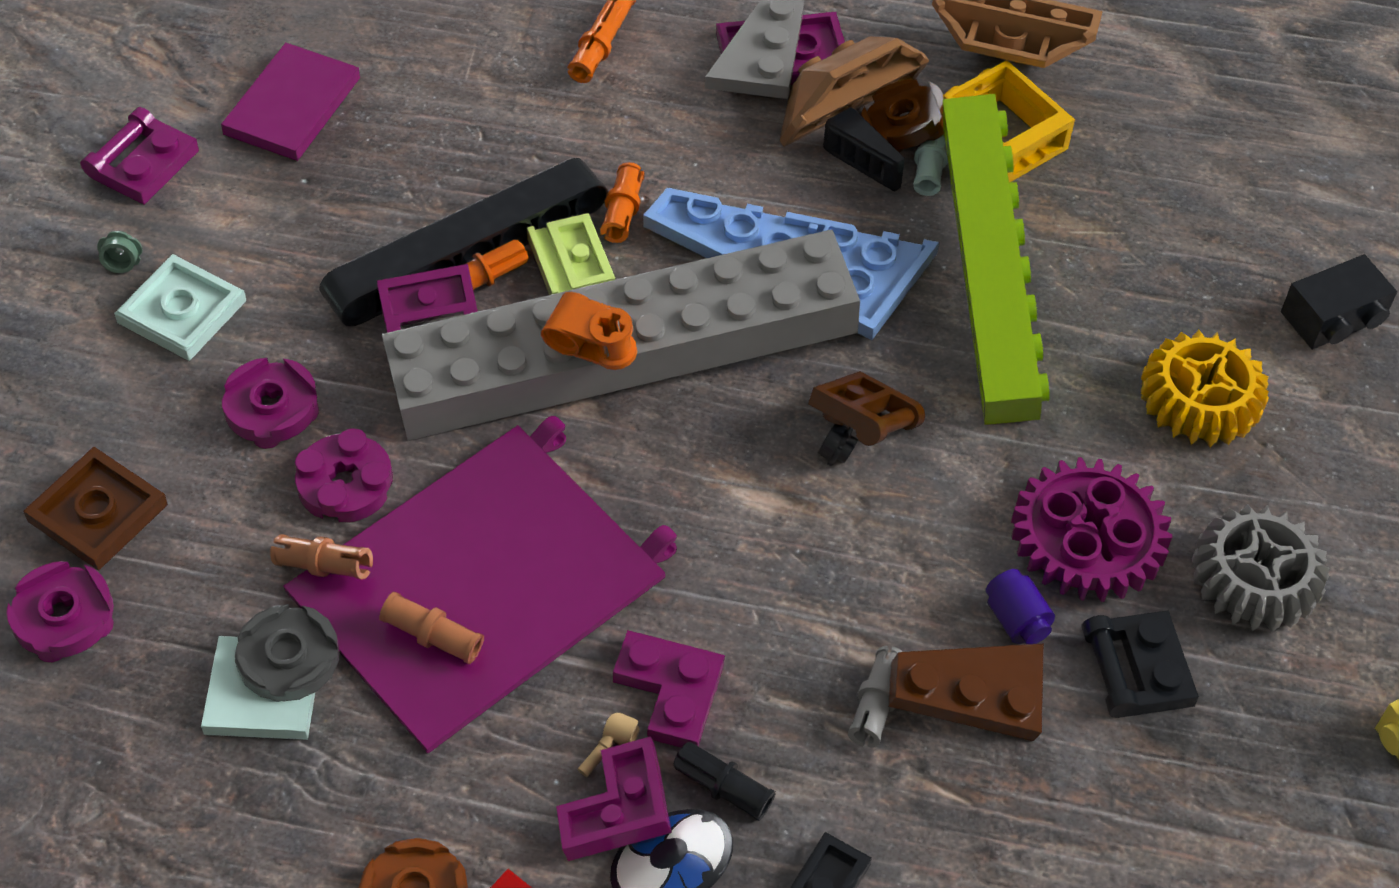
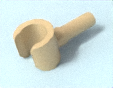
M622 713L612 714L605 724L603 737L598 742L599 744L579 766L578 771L585 777H588L602 760L600 750L613 747L614 743L621 745L636 741L640 731L639 726H637L638 720Z

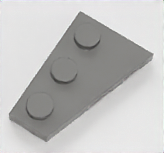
M760 0L705 76V89L788 99L804 11V0Z

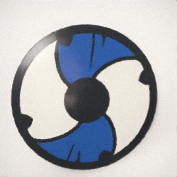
M684 809L669 812L672 833L622 846L618 849L610 870L612 888H711L725 872L732 857L733 837L728 825L719 816L704 810Z

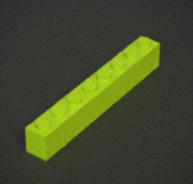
M995 94L943 99V132L984 425L1040 420L1042 402L1049 401L1050 399L1047 373L1039 374L1037 361H1043V344L1040 333L1032 334L1031 322H1037V307L1035 295H1026L1025 284L1031 283V269L1029 257H1021L1019 246L1025 245V231L1023 219L1014 218L1013 209L1019 208V192L1017 182H1009L1008 173L1013 172V154L1011 146H1003L1002 137L1008 136L1006 111H998Z

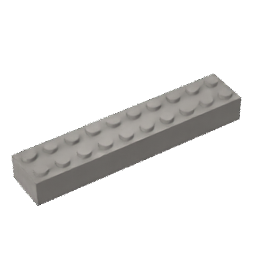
M831 229L384 333L382 338L407 440L409 441L858 333L860 299L834 232ZM565 292L580 293L591 300L611 307L621 308L630 315L633 324L631 336L636 341L637 355L629 366L618 370L606 369L601 365L575 356L563 355L550 348L543 341L541 330Z

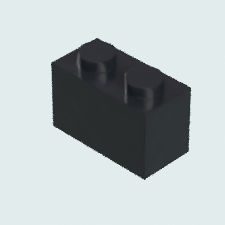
M1363 254L1291 283L1280 312L1313 350L1327 343L1337 344L1346 339L1350 334L1366 327L1367 329H1374L1381 325L1389 317V309L1398 291L1371 260Z

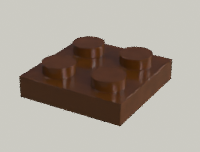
M93 447L23 512L30 524L99 571L150 523L168 503L163 492L96 447Z

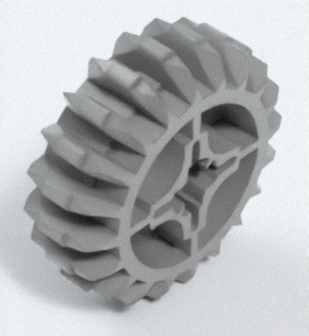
M1249 504L1241 509L1240 514L1229 508L1222 518L1214 517L1213 521L1208 524L1207 529L1200 534L1197 540V549H1195L1192 557V567L1195 568L1193 574L1194 584L1203 586L1201 590L1202 600H1216L1214 604L1215 614L1225 610L1232 614V625L1244 619L1249 621L1252 631L1258 628L1261 622H1264L1271 632L1279 628L1281 623L1291 628L1294 624L1298 623L1300 617L1306 619L1313 612L1317 602L1321 601L1326 591L1324 587L1329 578V568L1325 566L1327 551L1317 549L1319 544L1318 535L1304 534L1305 521L1295 525L1290 523L1287 511L1277 517L1271 515L1268 505L1261 509L1260 513H1256ZM1235 547H1242V550H1236L1234 555L1224 556V552ZM1295 579V585L1286 589H1279L1278 585L1284 584L1285 580Z

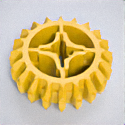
M1199 329L1192 338L1180 332L1174 341L1165 338L1159 349H1154L1153 353L1150 354L1141 376V400L1147 402L1148 415H1157L1158 428L1165 426L1172 428L1173 438L1182 433L1189 436L1191 445L1198 438L1204 439L1209 447L1216 443L1218 438L1229 445L1236 436L1244 438L1250 432L1251 427H1255L1256 423H1259L1269 399V391L1267 390L1269 376L1262 374V361L1251 360V348L1243 350L1236 348V338L1227 343L1219 339L1218 331L1211 338L1204 337Z

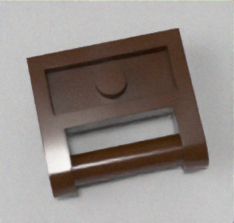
M861 371L813 387L808 405L823 412V417L829 422L853 428L858 440L867 446L882 442L887 434L899 429L912 430L919 427L925 420V410L918 401ZM885 410L890 412L883 416L876 415Z

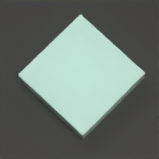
M172 254L114 314L118 324L190 361L246 302L244 290Z
M219 636L201 724L203 734L308 740L315 693L300 700L280 702L258 696L245 686L237 670L235 651L238 637Z

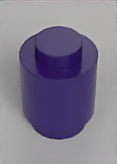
M1010 569L997 575L989 582L985 589L989 596L987 603L1013 643L1037 644L1051 633V625L1055 620V614L1029 576L1022 575L1018 569Z

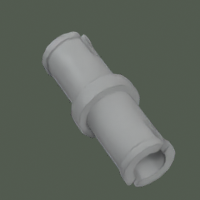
M888 646L878 648L869 678L862 682L858 690L857 697L860 703L852 725L849 727L848 736L854 743L863 747L868 734L871 735L868 742L870 748L880 744L881 734L888 714L895 709L888 707L891 661L898 652L903 651L893 646L888 660L886 659L889 650Z

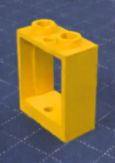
M1008 60L991 69L983 70L977 77L960 86L952 87L943 95L944 99L995 94L996 102H1003L1031 127L1009 141L1003 142V146H1011L1013 154V172L1008 173L1009 182L1061 154L1069 147L1075 119Z

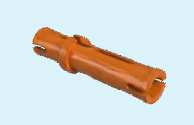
M636 0L606 1L591 29L584 32L579 39V49L567 67L569 69L568 74L573 80L579 83L590 82L599 63L606 60L612 48L611 42Z

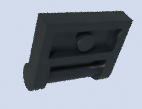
M1169 610L1117 618L1097 615L1088 618L1082 623L1081 628L1085 640L1093 645L1108 692L1105 702L1111 717L1122 718L1195 707L1199 695ZM1113 641H1122L1138 692H1134L1127 687Z

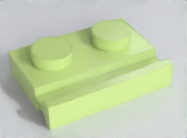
M589 213L546 223V228L535 230L534 226L527 227L528 241L549 295L615 280L614 273Z

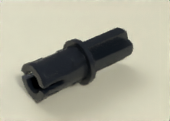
M687 742L683 745L674 759V768L711 790L712 798L718 800L722 797L749 813L758 821L767 813L775 798L776 791L771 788L768 789L738 771L737 763L731 761L727 764L692 742Z

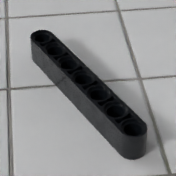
M580 158L566 160L333 269L322 279L319 290L344 325L357 326L383 314L377 288L378 280L464 265L474 259V254L480 253L484 255L512 240H518L526 246L529 244L527 227L534 226V229L537 230L546 228V223L586 213L590 215L605 203L608 193L607 188Z

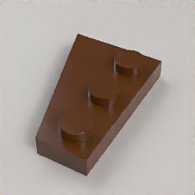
M1044 643L898 652L891 661L888 707L1034 741L1042 733Z

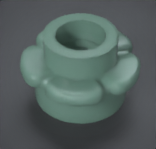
M111 231L107 237H101L97 244L100 263L111 272H129L141 260L139 255L142 254L143 249L140 242L126 232Z

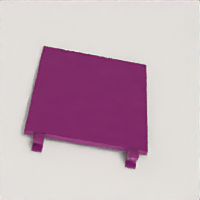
M556 416L546 418L531 436L519 425L515 426L343 544L359 548L367 547L371 550L373 555L372 568L359 565L360 569L370 571L366 579L360 580L355 577L331 573L325 577L311 575L308 570H305L283 585L285 592L300 609H302V605L314 608L329 619L337 634L339 653L427 753L433 751L663 580L665 572L656 563L669 559L677 551V546L674 543L677 535L666 525H661L654 530L639 547L547 454V452L559 449L566 442V435L562 432L565 430V424ZM392 592H397L402 597L429 610L437 607L445 611L446 618L475 633L484 635V642L478 656L471 664H467L462 659L433 645L430 648L419 645L417 637L379 620L384 602Z

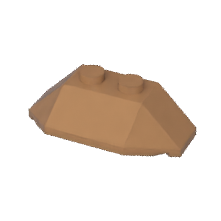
M1053 0L932 1V6L962 50L1046 68L1095 41L1103 11Z
M869 36L857 43H854L853 40H848L839 45L832 52L831 56L823 60L819 56L810 59L798 69L800 75L790 89L779 139L781 144L785 147L824 127L829 118L850 107L857 110L873 101L872 96L889 84L906 79H916L928 64L929 59L924 53L899 38Z

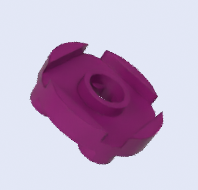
M259 358L241 365L230 374L224 385L225 394L222 399V409L225 420L232 431L246 440L254 441V444L259 448L269 449L277 446L280 441L288 440L300 434L318 417L319 407L315 381L310 372L296 361L283 358L284 364L277 362L269 363L268 358ZM268 395L272 399L281 396L278 402L273 405L262 404L261 398Z
M350 428L344 430L341 434L322 438L301 451L295 459V484L299 499L305 509L316 517L323 519L324 514L329 517H338L339 522L350 523L359 521L378 511L388 498L387 491L393 482L390 458L384 448L376 441L367 438L362 430ZM340 472H352V481L345 484L341 479L332 481L336 474Z
M52 562L32 570L19 581L15 587L17 594L13 598L11 606L8 602L6 614L11 630L23 648L37 654L38 658L44 662H56L63 657L73 656L87 650L111 632L114 624L112 618L113 599L105 579L94 568L84 565L85 569L70 567L68 562ZM62 602L65 607L73 605L67 614L60 617L51 616L54 613L53 605Z

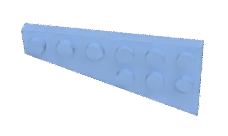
M666 188L643 215V227L705 258L832 229L860 299L858 334L870 340L874 339L937 255L939 242L926 239L923 240L922 245L899 240L900 234L883 231L882 237L857 232L856 227L852 224L787 212L785 217L763 213L762 206L747 204L745 209L722 205L717 197Z

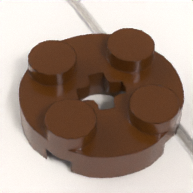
M906 79L889 84L872 96L874 103L869 107L868 111H866L864 106L861 116L899 153L903 149L917 146L927 140H936L944 134V96L936 84L929 82L930 87L919 86L917 79ZM908 112L907 115L900 117V114Z

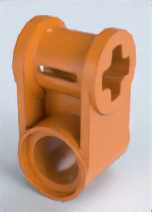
M565 292L541 330L543 341L553 350L563 355L575 356L601 365L606 369H623L629 366L637 355L636 341L631 336L633 324L630 315L621 308L611 307L591 300L580 293Z

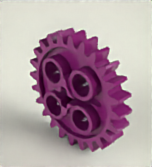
M1078 457L1075 469H1070L1063 460L1058 462L1055 473L1043 467L1039 480L1032 477L1028 479L1026 489L1019 492L1016 506L1014 507L1011 519L1014 528L1011 538L1012 540L1020 541L1017 550L1018 557L1031 556L1027 567L1029 572L1039 569L1045 571L1042 580L1043 585H1047L1055 579L1060 581V594L1062 595L1071 586L1078 588V596L1082 601L1085 600L1089 590H1095L1101 602H1105L1110 589L1120 599L1125 598L1129 586L1138 592L1141 591L1145 580L1153 581L1156 578L1159 567H1163L1173 535L1167 532L1171 523V517L1161 515L1165 506L1164 500L1150 501L1154 487L1151 485L1139 489L1136 486L1139 474L1135 473L1125 479L1121 476L1122 465L1117 464L1111 472L1105 471L1103 460L1099 458L1094 468H1087L1082 457ZM1073 552L1081 553L1084 556L1077 555Z

